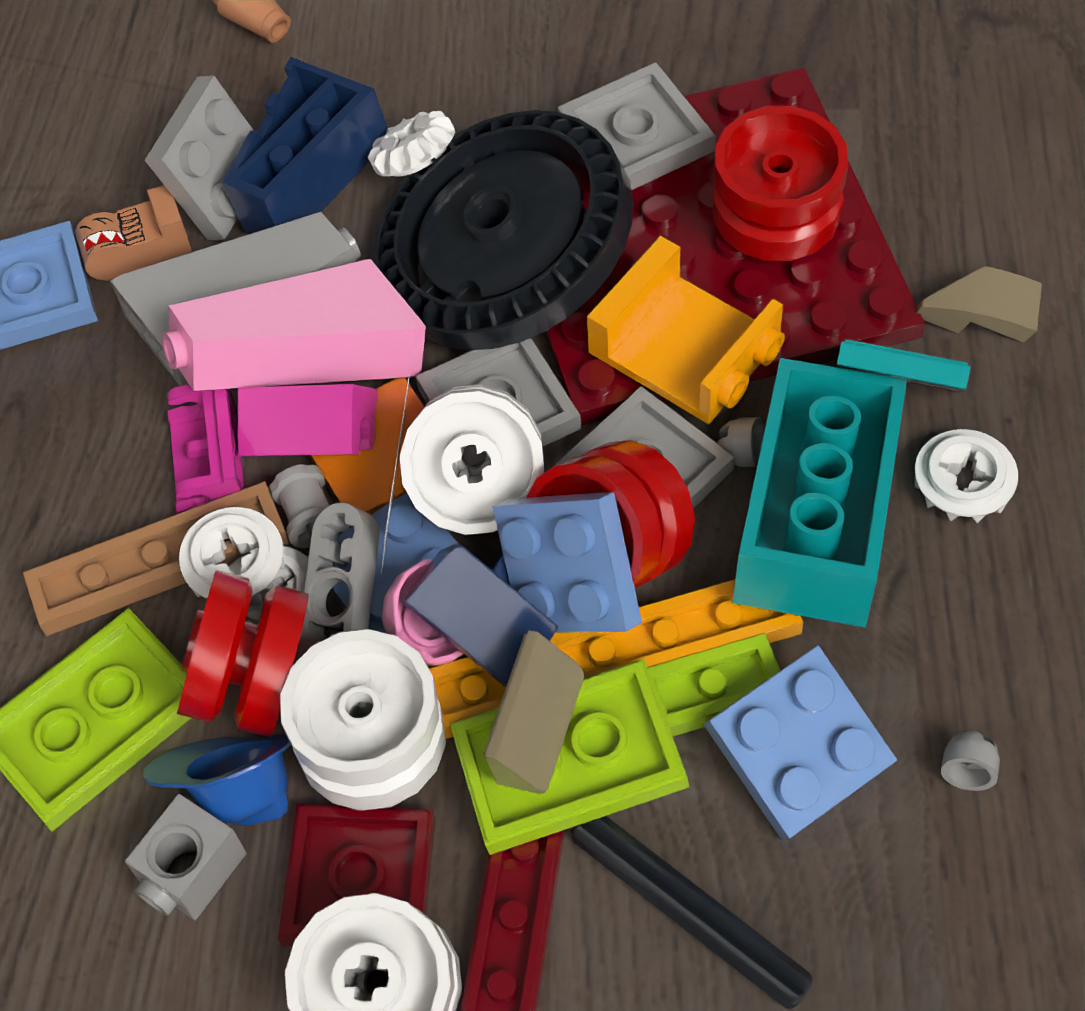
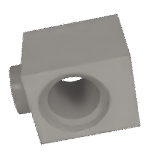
M178 794L125 860V863L140 882L134 892L142 900L165 916H169L173 909L176 908L196 921L247 853L231 827ZM185 853H197L196 860L189 869L179 874L168 873L171 863L178 856Z

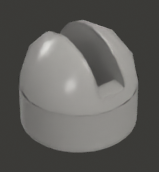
M740 417L730 420L721 427L719 431L721 439L717 444L735 457L734 466L757 467L765 432L764 422L760 417Z
M975 730L957 733L948 742L944 750L941 766L943 778L951 785L964 790L981 791L993 787L997 783L1000 766L997 745L990 738H983V735Z

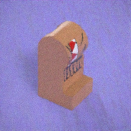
M164 185L147 190L150 201L118 210L114 214L108 212L94 213L78 223L75 229V236L85 270L90 277L109 281L122 274L192 253L175 199Z

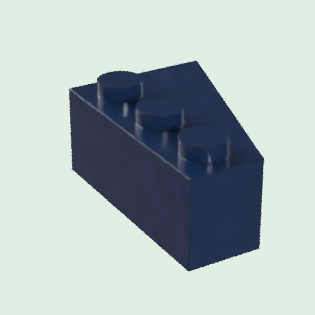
M290 57L284 68L287 79L279 94L270 93L264 104L267 116L258 131L250 130L222 181L245 232L252 234L322 212L369 162L368 155L373 149V143L377 138L384 136L387 130L374 88Z

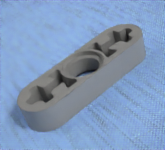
M335 503L326 507L318 515L313 525L304 590L305 593H309L295 663L311 646L329 638V636L324 635L325 627L343 632L366 630L369 627L379 545V527L372 515L347 503ZM350 526L354 527L353 538L344 539L342 544L338 543L339 532L348 531ZM345 562L351 564V570L348 572L333 567V563L345 565ZM345 582L350 592L349 603L341 614L331 617L326 609L328 592L334 585Z

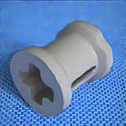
M299 464L289 467L277 474L274 481L269 485V492L273 501L278 505H282L289 521L286 528L287 537L293 546L299 548H310L315 520L329 506L322 490L325 478L322 470L316 465Z

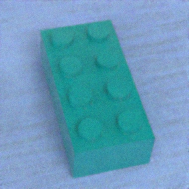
M780 358L738 556L732 603L866 628L878 577L907 379Z

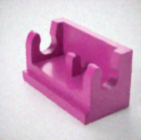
M188 384L175 387L167 392L169 405H181L185 402L197 403L192 406H180L168 410L177 500L175 502L176 514L245 489L242 456H238L237 408L230 389L193 391Z
M354 384L238 388V456L359 455L360 450H372L375 440V402H378V389Z

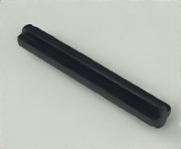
M604 816L574 826L572 839L576 845L783 1007L792 1010L806 996L813 981L809 971L609 817Z

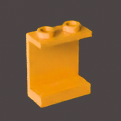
M660 236L587 316L589 353L705 423L710 424L724 406L731 409L739 402L746 391L749 377L760 364L768 366L778 355L785 339L784 333L780 332L783 304L772 299L756 319L749 317L680 277V246Z

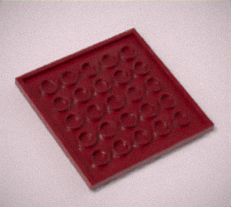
M805 67L684 96L716 135L715 145L726 126L742 114L765 106H794L815 112L830 122ZM715 151L633 189L632 227L625 249L612 273L597 292L577 311L545 331L563 388L581 416V425L606 419L641 386L664 404L670 403L669 400L590 354L588 347L587 316L660 236L680 246V277L749 317L756 319L772 299L783 304L780 331L785 335L783 345L776 358L768 366L760 364L749 377V382L777 375L780 358L813 364L837 360L841 342H845V339L888 347L922 338L925 322L921 314L916 313L917 305L849 161L846 185L843 190L844 201L841 221L833 238L817 252L793 261H764L740 253L723 240L713 222ZM561 160L569 167L578 180L583 192L584 209H588L591 189L589 173L575 164Z

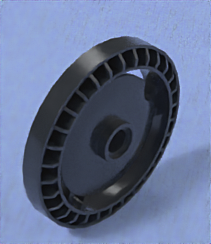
M541 110L521 111L481 121L455 134L451 142L446 146L445 152L437 160L435 158L431 159L432 163L409 174L399 185L386 207L378 228L374 250L375 265L425 324V339L449 348L462 350L496 349L525 341L565 320L586 303L610 276L625 249L632 227L634 201L631 183L612 145L593 126L577 117L560 112ZM561 160L575 164L589 173L591 189L588 209H584L583 192L578 180L569 167ZM419 260L425 274L429 278L422 286L419 283Z

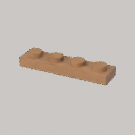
M264 481L23 572L39 626L46 636L52 635L187 583L179 565V552L182 541L189 529L199 519L213 511L229 507L255 510L266 516L276 526L281 535L283 546L289 544L266 482ZM230 538L224 540L227 547L224 550L225 560L216 563V565L226 563L229 567L237 558L243 555L240 554L236 546L232 545Z

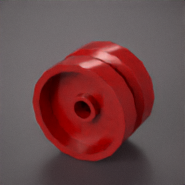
M765 106L742 114L724 128L715 145L713 222L723 240L740 253L764 261H793L817 252L833 238L841 221L844 201L843 190L846 185L848 172L847 144L836 126L819 114L798 107Z
M632 440L608 442L588 451L581 457H574L555 465L536 478L526 497L614 492L635 589L680 564L692 544L695 516L690 492L676 467L656 449Z
M215 570L204 611L197 610L182 665V671H186L187 675L177 714L212 722L221 713L228 684L231 683L241 686L233 716L237 729L272 737L281 710L280 694L293 666L309 593L275 585L266 593L258 623L255 624L245 621L253 593L250 579Z

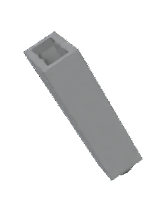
M318 212L122 274L110 282L125 317L179 386L188 385V382L179 369L173 370L169 366L162 346V335L169 332V305L354 263L356 259L360 258L361 254L356 241L346 228L341 227L337 230L322 212Z

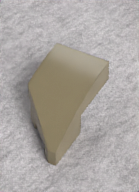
M984 266L923 299L917 305L916 313H920L923 320L958 334L972 322L1025 343L1037 332L1042 283L1008 271Z

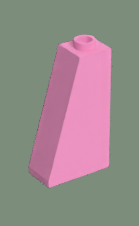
M371 259L169 305V332L162 335L163 351L169 366L173 370H180L193 391L403 378L409 377V375L413 377L422 372L426 326Z

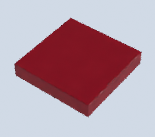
M296 804L278 940L281 945L293 947L295 939L316 913L344 897L377 893L405 901L426 915L435 827L433 809L379 808L360 811L339 805Z

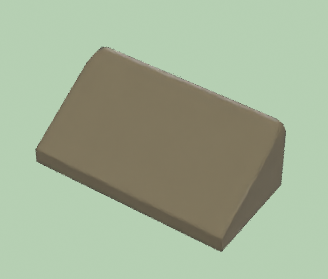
M528 630V633L524 634L483 754L497 784L543 794L548 790L584 680V672L578 663L539 632Z

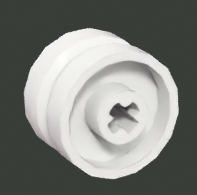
M482 384L453 387L432 398L409 426L400 453L402 484L415 508L438 527L464 535L494 532L498 529L492 506L507 499L526 498L536 478L544 473L541 432L529 410L508 392ZM476 445L477 454L483 451L486 452V460L482 465L471 467L463 461L462 455L466 446Z
M370 629L337 633L311 646L291 667L280 694L281 723L311 787L330 802L360 811L392 807L418 793L437 771L446 746L444 717L441 705L437 699L434 678L421 654L399 637Z
M377 893L344 897L316 913L295 939L285 970L287 1006L290 1011H456L462 992L459 957L445 931L411 904ZM375 969L388 973L389 981L387 988H376L373 994H371L367 988L369 974Z

